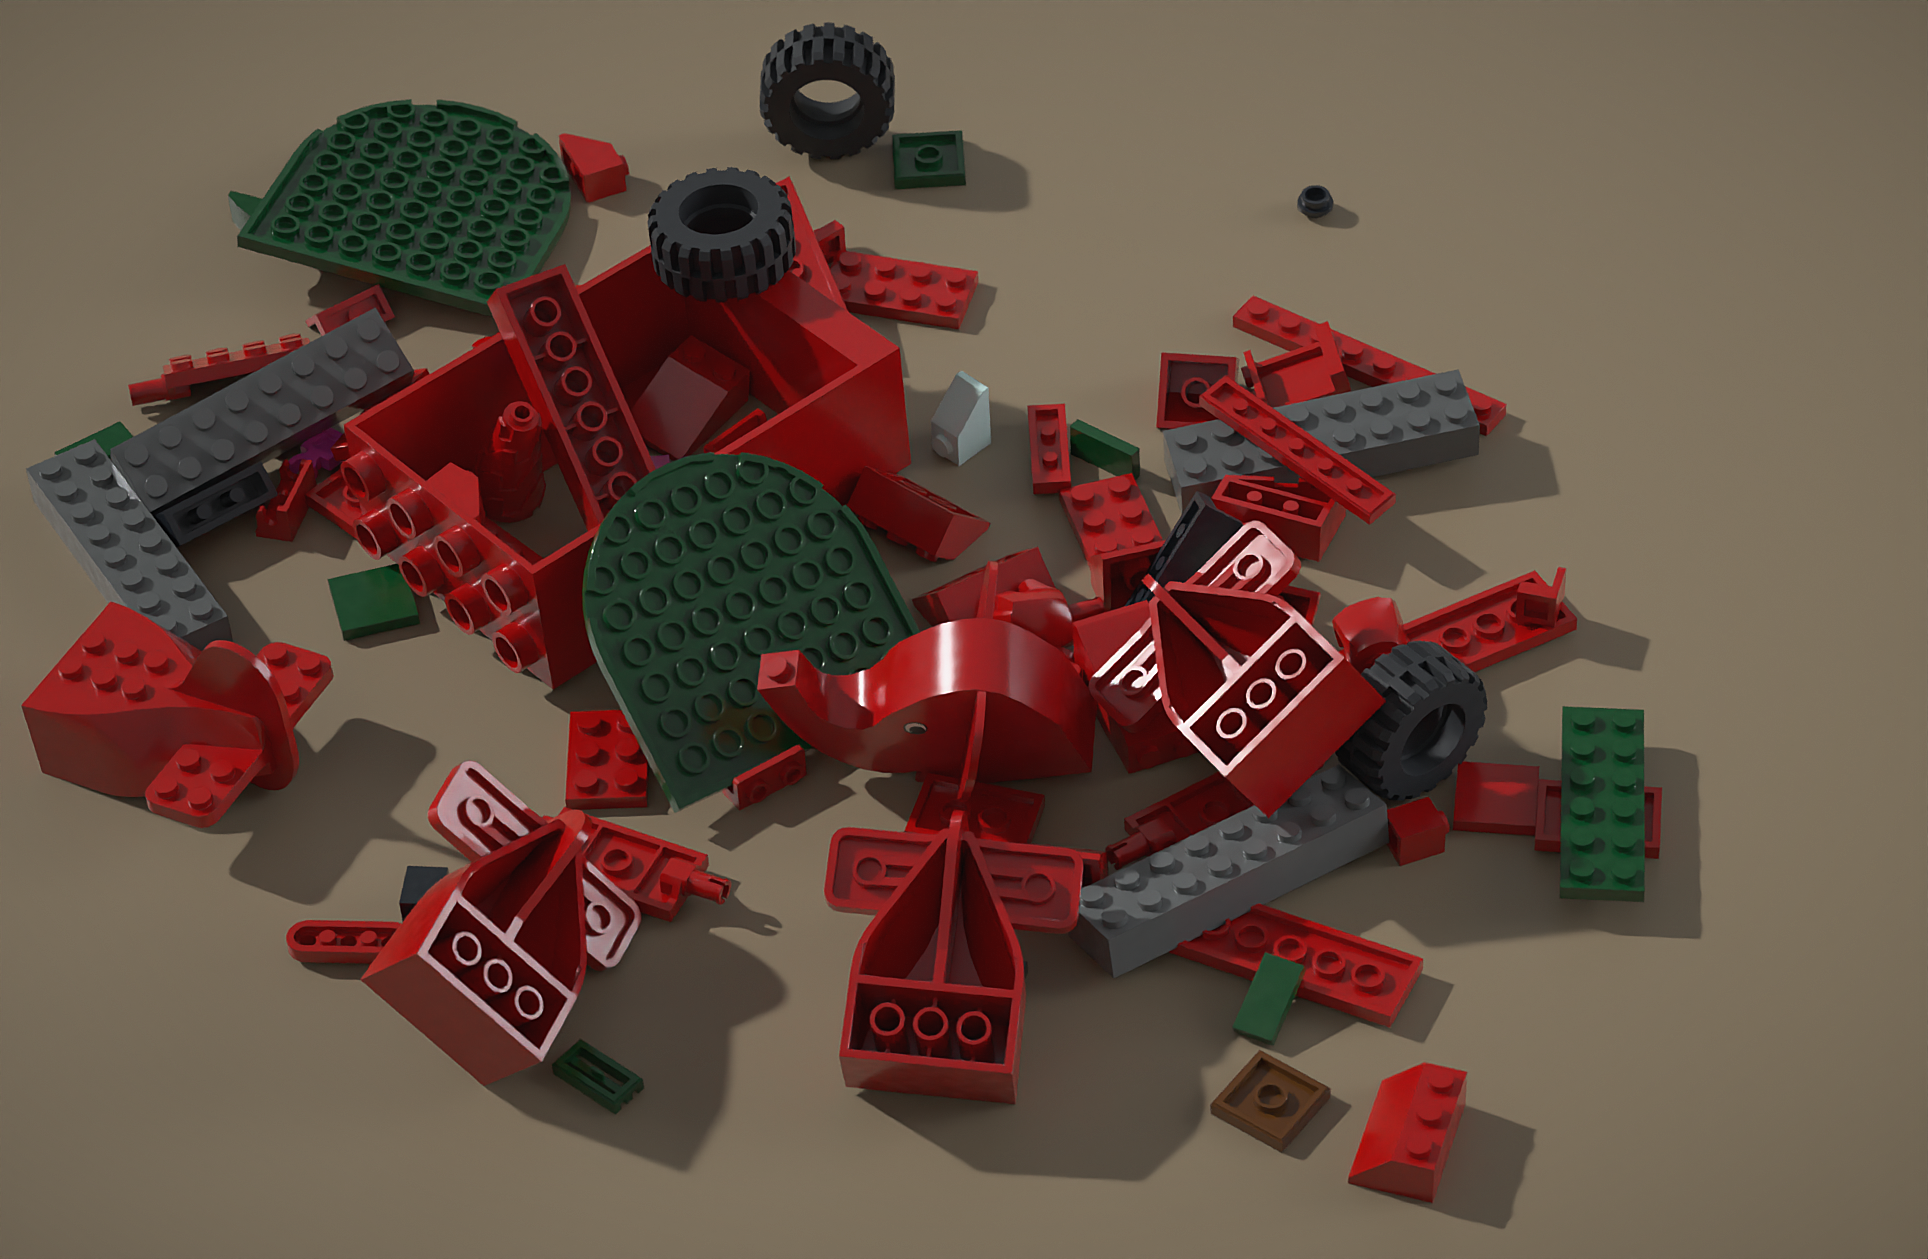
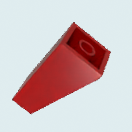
M1147 600L1073 622L1074 663L1082 668V680L1087 687L1091 678L1150 618ZM1097 702L1096 717L1128 774L1200 752L1174 725L1165 709L1142 731L1129 733Z

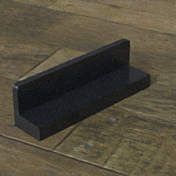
M1196 491L1142 579L1149 574L1162 588L1170 581L1185 583L1243 527L1242 522L1217 509L1209 496ZM1140 580L1125 606L1145 600L1149 603L1155 594Z

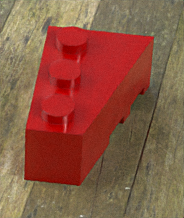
M1225 475L1211 498L1217 509L1240 520L1242 523L1251 521L1264 523L1296 556L1320 562L1346 516L1345 507L1303 478H1299L1298 484L1274 483V477Z

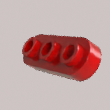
M304 920L290 927L286 934V942L291 957L300 962L371 964L401 923L390 921Z

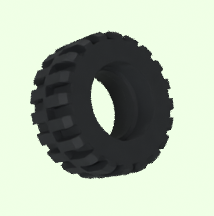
M824 22V26L815 27V23L803 26L802 31L798 32L795 29L785 34V41L782 39L777 40L771 47V52L766 54L760 79V114L764 118V125L771 134H775V139L783 146L790 145L791 151L800 155L803 152L808 153L810 158L820 160L821 156H830V160L841 159V155L849 154L851 157L861 153L862 147L868 149L877 143V137L881 138L889 129V123L893 120L895 106L894 66L891 58L886 56V50L878 42L873 44V37L862 31L859 34L855 32L854 27L845 24L843 28L836 27L835 23ZM831 80L848 85L856 93L842 101L820 102L806 97L799 89L815 81Z
M727 167V170L711 168L706 169L705 173L697 174V172L688 174L684 180L679 181L677 179L667 188L668 191L663 190L649 210L647 224L656 274L661 277V281L670 289H675L678 294L686 298L691 295L696 301L706 302L707 299H714L716 303L727 302V299L737 298L738 301L747 299L749 294L755 292L758 295L766 291L769 284L775 285L793 263V257L796 254V243L791 203L787 198V194L779 185H776L772 179L765 175L761 178L755 171L747 169L746 172H742L738 168Z
M1411 641L1407 645L1400 644L1392 648L1391 653L1388 655L1382 654L1375 660V664L1370 669L1366 668L1361 673L1386 702L1335 752L1338 761L1343 767L1378 796L1389 800H1405L1420 797L1421 792H1429L1437 787L1436 783L1440 780H1446L1453 773L1454 767L1458 763L1461 764L1468 756L1466 753L1470 746L1475 745L1479 737L1477 734L1478 730L1483 727L1486 719L1484 711L1487 710L1488 701L1484 684L1478 675L1439 644L1431 641Z

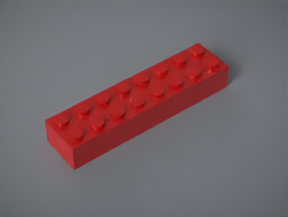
M566 264L495 289L487 304L531 404L541 415L542 429L586 529L589 531L603 522L616 502L636 482L656 470Z

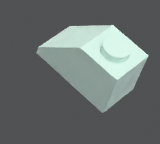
M962 370L955 375L931 420L932 448L941 457H946L958 466L991 444L988 387Z

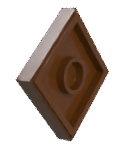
M1259 1050L1210 1104L1211 1114L1282 1153L1331 1098V1088Z

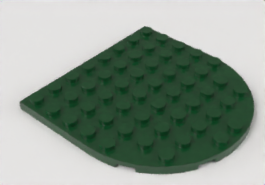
M411 99L373 104L338 116L336 124L323 131L320 129L315 130L299 145L237 235V247L374 285L379 284L381 287L494 318L487 301L495 289L538 274L561 238L570 215V179L565 165L550 144L537 133L530 135L518 127V121L499 112L476 105L448 100H437L436 105H413Z
M709 452L678 459L650 472L636 482L609 511L596 532L588 553L584 570L582 597L583 614L589 642L600 670L674 813L732 787L733 779L796 745H800L805 752L814 748L788 727L758 692L761 654L800 650L810 663L822 673L835 676L851 675L870 669L880 662L897 643L920 633L875 544L851 509L846 504L842 506L822 488L824 485L805 472L765 456L742 452L739 455Z

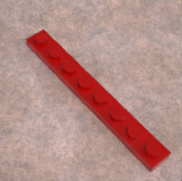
M1252 296L1233 315L1234 328L1287 351H1293L1319 342L1314 328L1319 323L1256 296ZM1331 329L1346 375L1371 387L1436 374ZM1466 387L1480 424L1479 434L1487 437L1506 416L1507 404Z

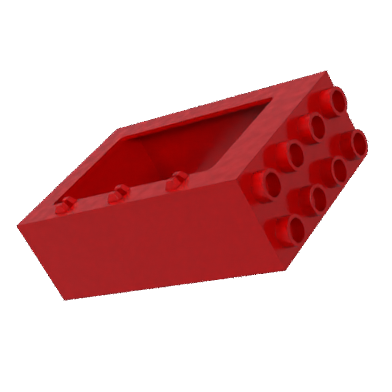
M651 245L576 288L630 411L667 357L692 335L751 371L749 393L778 414L715 454L739 455L741 452L750 453L786 463L821 482L824 485L822 488L842 506L848 504L865 466L896 474L911 464L900 348L790 271L784 273V276L775 285L769 284L766 291L758 295L755 292L749 294L747 299L738 301L737 298H732L722 303H716L714 299H707L706 302L696 301L693 296L689 295L686 298L678 294L675 289H670L661 281V277L656 274L654 269ZM501 333L345 423L344 430L350 458L342 462L341 472L346 485L360 503L362 516L353 521V530L364 551L375 560H379L387 555L394 562L398 563L401 574L408 586L421 597H425L433 592L443 600L449 615L461 631L471 635L480 630L492 640L499 658L508 669L514 673H520L527 668L554 690L597 662L586 632L582 588L588 553L601 524L532 565L426 482L450 462L464 470L472 471L481 449L485 446L490 432L495 428L498 417H502L505 408L510 403L518 401L528 402L532 406ZM542 429L541 449L544 472L556 465L557 460Z

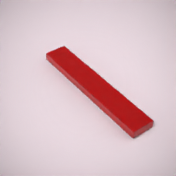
M1228 376L1222 377L1199 396V405L1367 524H1372L1396 503V494Z

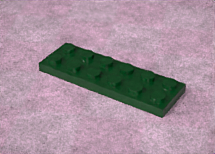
M1562 706L1559 899L1644 902V710Z

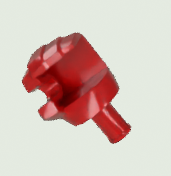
M1028 579L1020 583L1018 586L1019 592L1005 591L995 594L993 619L1006 621L1028 630L1056 648H1068L1073 645V622L1102 614L1106 611L1103 601L1099 596L1068 605L1063 593L1059 589L1049 587L1034 579Z
M1374 597L1354 603L1344 608L1332 620L1339 647H1344L1345 659L1360 674L1366 668L1370 669L1375 664V660L1382 654L1388 655L1391 653L1392 648L1400 644L1407 645L1408 642H1411L1405 634L1401 614L1396 602L1392 598Z

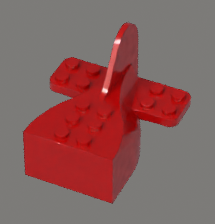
M1251 521L1245 524L1185 583L1170 581L1162 588L1149 574L1141 580L1155 594L1149 602L1150 618L1091 678L1088 688L1091 696L1129 733L1142 731L1165 709L1174 725L1262 813L1270 818L1386 700L1291 605L1277 597L1297 577L1301 569V561L1264 523Z
M110 601L22 703L21 707L42 773L109 795L123 797L145 796L151 812L194 827L206 828L220 820L249 782L263 789L274 791L281 790L290 784L299 768V752L293 729L332 681L334 672L331 661L327 656L283 642L270 643L263 647L257 655H254L239 644L226 640L213 641L201 651L142 614Z
M468 760L451 770L429 807L428 820L434 830L470 860L471 863L448 874L423 895L360 980L480 1084L486 1086L543 1061L580 993L584 982L586 964L596 971H604L616 966L640 925L641 912L637 904L582 855L581 847L592 829L590 817L581 810H571L546 821L527 807L476 761Z
M959 810L953 811L949 829H942L938 834H918L856 827H843L837 830L832 835L824 884L825 901L832 910L837 912L875 916L858 941L850 969L839 1051L845 1087L1016 1104L1026 987L1021 948L1013 929L1063 934L1073 930L1079 916L1084 873L1081 855L1070 848L976 838L974 833L969 831L966 811Z

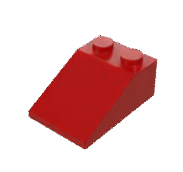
M692 335L688 337L667 357L631 409V414L644 443L662 455H669V459L672 461H676L684 456H691L748 401L751 371Z

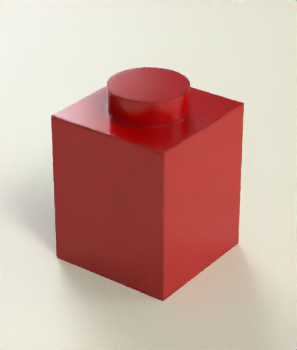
M1429 796L1387 809L1390 843L1386 845L1399 866L1445 852L1446 834L1449 833V823L1445 813L1442 810L1437 811Z

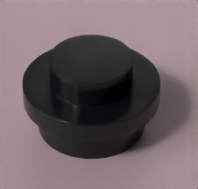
M1311 185L1302 190L1297 200V207L1302 214L1311 218H1319L1332 211L1333 198L1327 188L1320 185Z

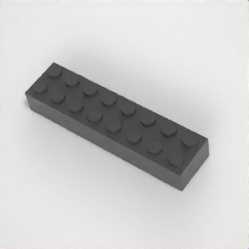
M373 308L110 449L111 461L151 515L155 516L260 461L264 464L307 441L309 438L412 384L414 369L377 309Z
M1459 369L1273 408L1371 477L1479 455L1480 424ZM1220 419L1163 431L1164 461L1181 514H1183L1196 491L1212 498L1225 475L1274 477V483L1298 484L1299 478H1302Z
M95 439L26 468L35 504L108 604L112 601L142 614L201 651L209 643L216 640L233 642L228 615Z
M1337 765L1308 779L1270 818L1254 805L1082 888L1078 921L1073 930L1068 932V935L1114 979L1177 948V944L1184 940L1191 941L1203 935L1202 931L1204 930L1211 931L1225 924L1228 918L1232 921L1250 912V907L1258 903L1264 905L1390 843L1386 803L1343 767Z

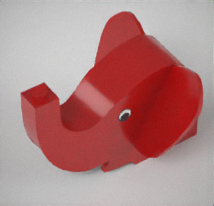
M988 561L977 618L943 623L902 640L891 648L880 662L868 670L851 675L835 676L822 673L816 669L800 650L761 654L758 692L782 721L799 737L817 750L840 762L864 770L881 773L916 771L915 780L917 782H924L927 773L959 778L958 800L967 801L970 798L975 782L986 784L1092 772L1097 701L1091 696L1090 690L1061 650L1028 630L1006 621L993 619L998 575L997 562Z

